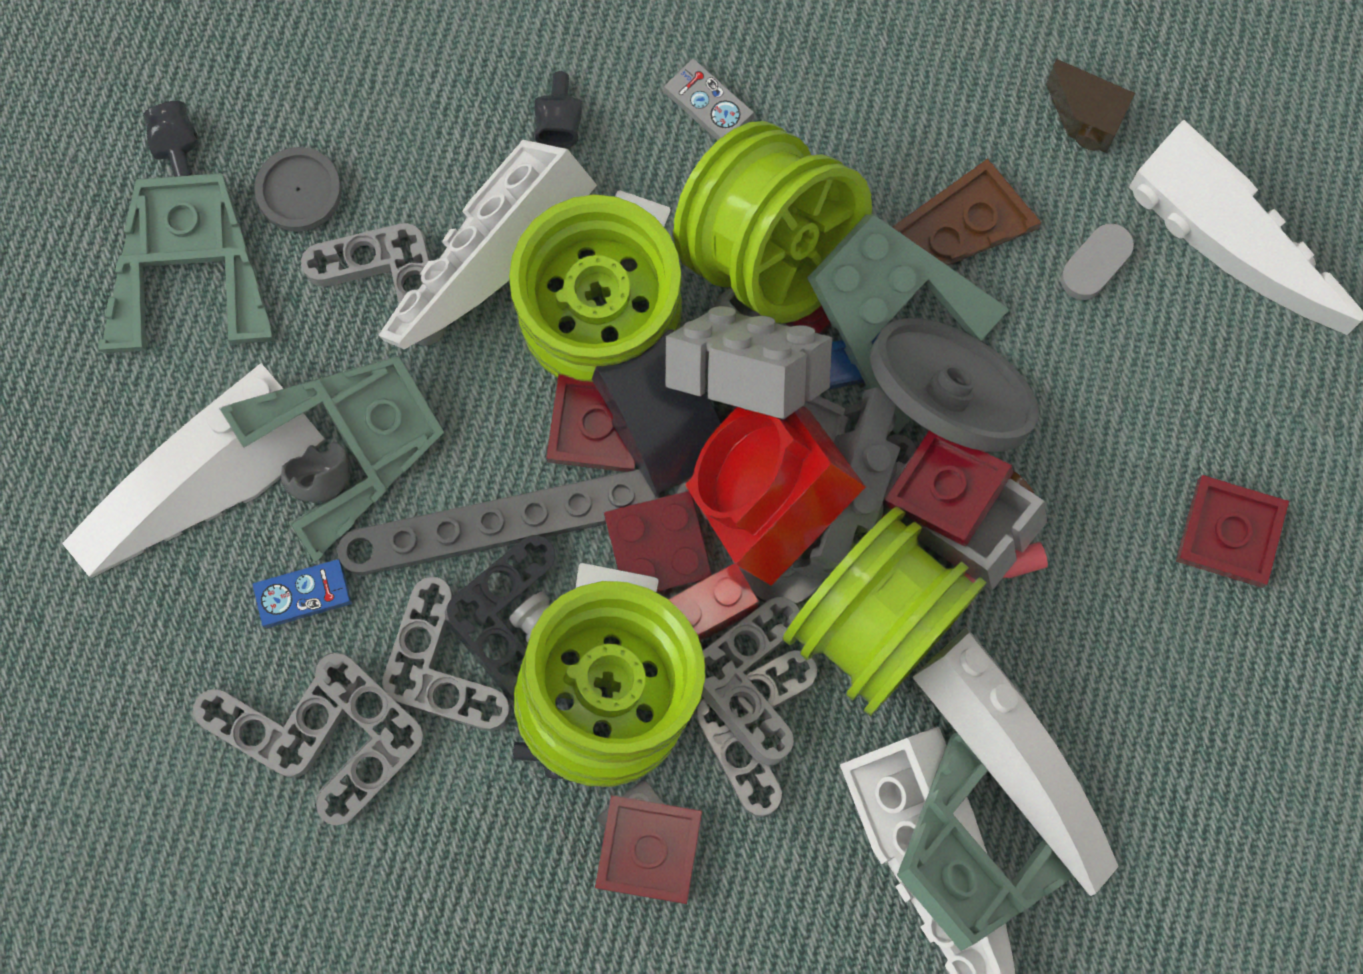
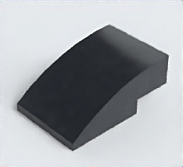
M673 329L666 331L657 343L637 357L620 364L596 366L592 376L593 383L613 415L611 422L655 497L693 476L696 462L705 443L721 425L710 399H708L706 390L705 394L697 396L666 387V336L674 332Z

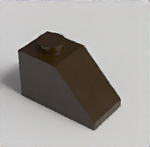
M1056 59L1046 86L1067 136L1075 139L1085 149L1100 150L1107 153L1135 93Z

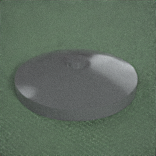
M899 319L889 323L882 329L871 348L870 363L874 376L888 397L917 423L951 442L982 451H1008L1023 444L1037 424L1039 418L1037 400L1023 376L990 346L957 328L926 319Z

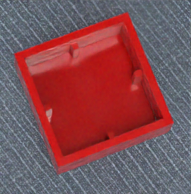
M804 406L784 419L736 407L705 443L696 462L694 474L685 484L735 565L771 586L866 488L811 411Z

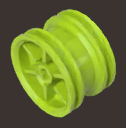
M766 121L749 122L734 128L717 140L702 156L690 174L680 195L675 212L673 229L675 248L681 262L686 267L713 285L726 288L732 287L737 299L761 316L771 317L776 323L781 324L797 321L821 306L808 277L865 215L872 214L871 192L867 181L853 168L845 166L839 160L824 154L811 155L808 146L800 138L786 132L775 124Z
M594 194L573 197L548 208L536 217L520 236L511 259L509 273L511 296L518 314L521 332L529 351L539 364L558 378V374H562L576 380L593 382L592 376L596 366L620 364L637 357L657 343L666 331L670 329L676 331L680 328L682 298L678 252L667 230L655 216L639 205L614 196ZM587 249L595 253V255L582 259L578 257L581 251ZM625 259L634 260L637 263V268L634 271L628 272L623 268L621 262ZM555 278L561 279L564 282L561 290L557 292L548 290L547 287L551 280ZM601 296L606 304L597 306L592 298ZM647 300L649 309L646 312L640 313L633 309L632 303ZM570 320L575 321V328L570 333H563L559 330V323ZM609 327L614 328L618 332V339L614 342L605 343L601 338L602 331Z
M897 506L889 511L832 571L794 618L782 638L788 645H792L797 640L803 644L804 647L800 655L805 660H810L817 653H823L850 676L852 686L847 691L846 696L853 701L861 695L869 702L863 711L870 717L914 670L987 584L981 577L973 583L964 576L969 567L962 561L954 569H945L924 551L917 542V537L923 528L915 521L908 527L902 523L901 520L905 512Z
M600 581L579 586L560 596L543 611L531 631L514 689V714L519 732L531 753L552 772L566 780L587 786L613 787L636 781L654 771L671 753L701 699L705 682V660L698 635L686 616L667 598L649 588L619 581ZM606 637H615L620 641L621 646L604 644V639ZM566 652H575L579 661L574 665H566L562 662L561 656ZM644 663L652 664L656 668L657 675L650 678L646 676L643 667ZM599 687H606L607 695L610 698L602 697V691ZM556 698L573 699L572 708L565 711L558 709L555 704ZM636 709L652 711V720L647 723L640 721L636 715ZM605 722L609 725L611 733L608 738L594 735L593 727L596 723Z

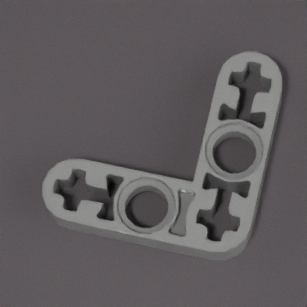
M403 223L310 246L303 253L301 267L307 279L313 285L319 287H328L391 271L398 303L400 304L407 294L403 290L405 280L411 275H420L430 259L421 231L414 225ZM404 237H409V240L413 243L410 249L415 263L406 264L405 256L399 247L401 246V239ZM368 245L376 250L374 259L366 265H359L353 261V253L358 247ZM342 251L344 259L349 267L346 269H343L339 262L341 261L338 253ZM325 257L329 263L326 265L327 272L319 274L318 270L313 267L318 266L319 258ZM445 327L416 344L426 346L438 342L443 336Z
M438 577L422 579L412 590L382 681L384 691L398 704L485 731L501 729L507 724L511 715L510 703L502 692L488 686L432 670L447 627L445 621L446 606L454 595L444 580ZM434 587L439 588V594L444 598L442 604L435 603L430 613L432 620H438L435 627L425 620L414 619L415 613H419L423 617L425 616L427 603L422 599V595L424 593L431 594ZM425 629L430 633L431 644L424 652L413 653L407 648V637L413 630ZM401 655H404L413 662H424L422 669L414 665L412 666L410 679L416 683L414 689H406L403 695H398L399 689L393 684V680L395 677L403 678L408 666L405 662H399ZM446 684L456 686L460 694L457 704L449 709L439 708L434 700L437 689ZM468 691H476L472 699L478 703L488 704L490 698H496V705L502 710L500 716L492 715L489 722L483 721L484 714L481 711L470 707L468 708V716H462L461 713L468 704Z
M774 597L768 600L703 650L705 663L709 667L716 665L722 660L724 655L729 663L718 674L719 680L715 676H711L708 679L705 677L702 697L751 756L759 763L765 765H775L787 756L794 743L793 734L788 725L747 678L745 673L785 642L782 639L783 635L800 610L793 601L784 597ZM773 613L776 616L784 613L788 618L784 625L781 623L776 625L766 635L762 628L768 624ZM739 635L752 637L757 644L756 654L752 656L741 655L734 647V638ZM741 695L749 699L753 705L752 715L747 718H740L733 714L729 706L732 697ZM761 715L765 721L759 728L756 727L750 733L747 728L751 727ZM764 734L767 737H771L774 734L779 737L780 742L776 746L778 751L774 747L768 750L763 748Z
M794 650L761 666L746 676L751 682L759 681L769 688L770 698L767 702L774 709L812 687L817 676V666L813 658L805 660L800 655L801 651ZM794 661L797 666L805 664L808 667V670L804 673L805 682L799 684L795 678L784 682L781 687L787 693L779 696L775 682L766 673L775 670L776 678L778 679L788 672L789 662ZM736 696L739 706L747 713L740 718L751 716L753 705L749 704L744 696ZM703 699L697 708L699 727L740 803L749 814L755 817L771 815L777 810L782 797L780 785L769 765L759 763L753 757L751 762L743 768H735L727 762L725 756L727 748L733 743L741 742L726 724L719 727L716 722L708 724L705 721V718L709 715V704ZM736 708L732 711V713L738 717V712ZM758 765L761 766L764 773L755 776L757 782L762 789L770 786L773 790V794L768 798L770 806L763 808L760 803L752 805L749 802L748 798L753 795V788L748 779L742 786L736 780V777L750 774Z
M333 652L320 658L315 668L316 682L333 701L371 736L317 794L316 807L321 819L331 825H342L350 821L417 752L422 744L423 734L416 720L350 657L343 653ZM328 662L334 665L344 662L348 666L344 670V674L353 684L358 676L365 680L364 684L352 691L347 702L339 697L340 694L347 691L339 682L334 681L329 685L324 681L328 674L324 666ZM368 691L375 692L382 700L380 712L370 718L359 715L355 707L359 695ZM390 708H394L398 712L397 715L390 719L399 728L403 729L407 725L413 728L409 734L413 742L408 747L402 743L396 747L392 746L390 743L393 741L394 736L384 725L380 733H377L372 728L386 718ZM365 757H375L382 763V774L374 782H364L356 774L357 764ZM348 774L354 785L366 791V793L361 798H358L353 791L345 800L348 808L345 813L342 814L336 810L329 814L326 812L329 806L326 796L330 793L335 796L341 795L348 785L340 780Z
M328 662L324 666L328 673L324 681L330 685L334 682L330 677L331 673L334 670L342 672L348 666L344 662L338 665ZM358 676L354 684L351 682L348 687L342 685L347 691L340 694L339 697L347 702L352 691L362 685L363 679ZM316 677L284 727L228 693L218 689H211L201 693L193 706V715L201 727L277 773L289 778H298L305 775L312 768L346 712L339 705L335 707L326 698L317 696L321 688L316 682ZM223 699L224 702L221 708L237 718L233 726L217 717H214L209 722L211 714L206 710L207 705L210 702L218 704ZM314 705H323L327 708L329 714L327 723L318 730L309 729L304 721L306 711ZM239 710H244V713L238 717ZM252 721H260L266 729L264 740L256 746H247L242 739L244 727ZM232 727L230 735H227L226 731ZM298 728L303 734L316 739L312 746L303 741L298 749V755L303 758L299 765L291 763L286 769L284 767L286 759L281 754L285 748L293 750L297 746L301 738L292 734Z

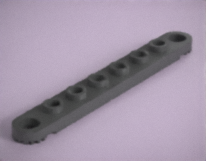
M638 469L355 529L348 532L341 539L338 546V557L341 564L350 573L357 574L358 576L369 575L375 572L390 571L512 545L531 535L549 537L605 525L604 512L658 499L659 497H655L641 471ZM686 481L677 485L678 489L675 494L687 491ZM365 540L373 546L372 557L365 563L357 564L352 562L349 558L350 547L355 545V542Z

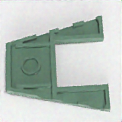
M223 174L136 179L124 230L126 239L122 255L118 256L115 270L117 273L113 296L109 297L105 313L107 322L103 339L99 340L98 350L102 353L146 350L144 267L225 261L228 340L232 344L275 341L268 312L229 187Z
M865 215L808 277L832 327L838 329L846 345L844 350L851 364H856L866 384L864 386L865 390L875 387L883 390L874 376L870 363V352L873 346L871 341L923 284L930 289L965 332L980 341L1009 311L1005 305L875 215ZM896 406L894 412L896 415L895 425L890 434L897 435L911 420V417L898 406Z
M399 356L219 408L242 447L245 448L317 404L322 403L366 477L343 490L334 499L318 505L290 522L314 562L319 560L323 553L355 523L354 521L373 502L375 503L386 492V489L444 433Z
M956 732L951 735L897 876L960 951L1010 921L1017 914L1034 905L1044 896L1064 885L1065 882L1074 876L1043 839L1013 881L1010 882L954 816L953 813L988 771Z

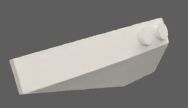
M1185 120L1171 132L1136 173L1129 186L1136 200L1143 207L1153 209L1165 221L1167 229L1174 236L1184 238L1191 246L1234 278L1295 313L1346 335L1363 320V310L1332 274L1328 272L1320 274L1315 269L1314 254L1304 242H1292L1282 231L1281 226L1286 221L1275 209L1267 213L1255 200L1253 195L1258 189Z
M522 140L467 203L462 211L467 216L466 220L458 231L456 229L448 231L442 240V243L447 248L439 259L428 261L420 273L423 284L418 290L407 292L379 333L380 338L392 345L406 349L443 329L482 303L509 281L512 254L520 236L531 222L551 206L573 197L587 196L597 186L570 151L565 148Z
M262 363L158 447L62 543L89 577L93 578L144 553V549L162 540L167 542L183 534V530L205 520L208 522L222 515V511L240 502L247 503L257 498L281 479L282 465L292 458L302 457L310 445L319 448L326 442L306 415L302 413L245 448L242 447L219 408L283 389Z
M966 627L913 676V679L1081 886L1092 896L1100 890L1119 867L1102 826L1074 773L1055 742L1029 707L1025 698Z
M936 727L840 764L873 852L881 865L887 863L900 883L896 886V889L905 903L911 900L925 923L921 926V929L930 943L935 942L939 945L948 959L945 964L950 974H1015L1006 923L974 945L960 951L897 876L947 746L940 728ZM966 797L953 814L986 852L973 810Z

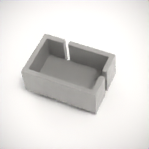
M713 307L708 313L693 321L686 322L683 327L666 336V387L701 396L705 394V369L708 368V399L784 419L804 406L805 401H811L830 388L832 337L817 334L811 327H789L775 323V320L771 317H749L737 314L736 310L731 307Z
M910 459L897 473L892 482L888 485L884 499L888 495L889 491L901 475L902 471L904 470ZM1009 479L967 547L921 524L919 525L923 529L917 540L955 566L962 561L969 567L966 572L968 575L976 580L981 577L987 582L985 586L993 590L1016 562L1015 548L1023 553L1047 523L1045 501L1012 479ZM883 499L882 504L884 506L885 516L892 509L886 506L885 500ZM905 516L901 520L907 527L914 522Z

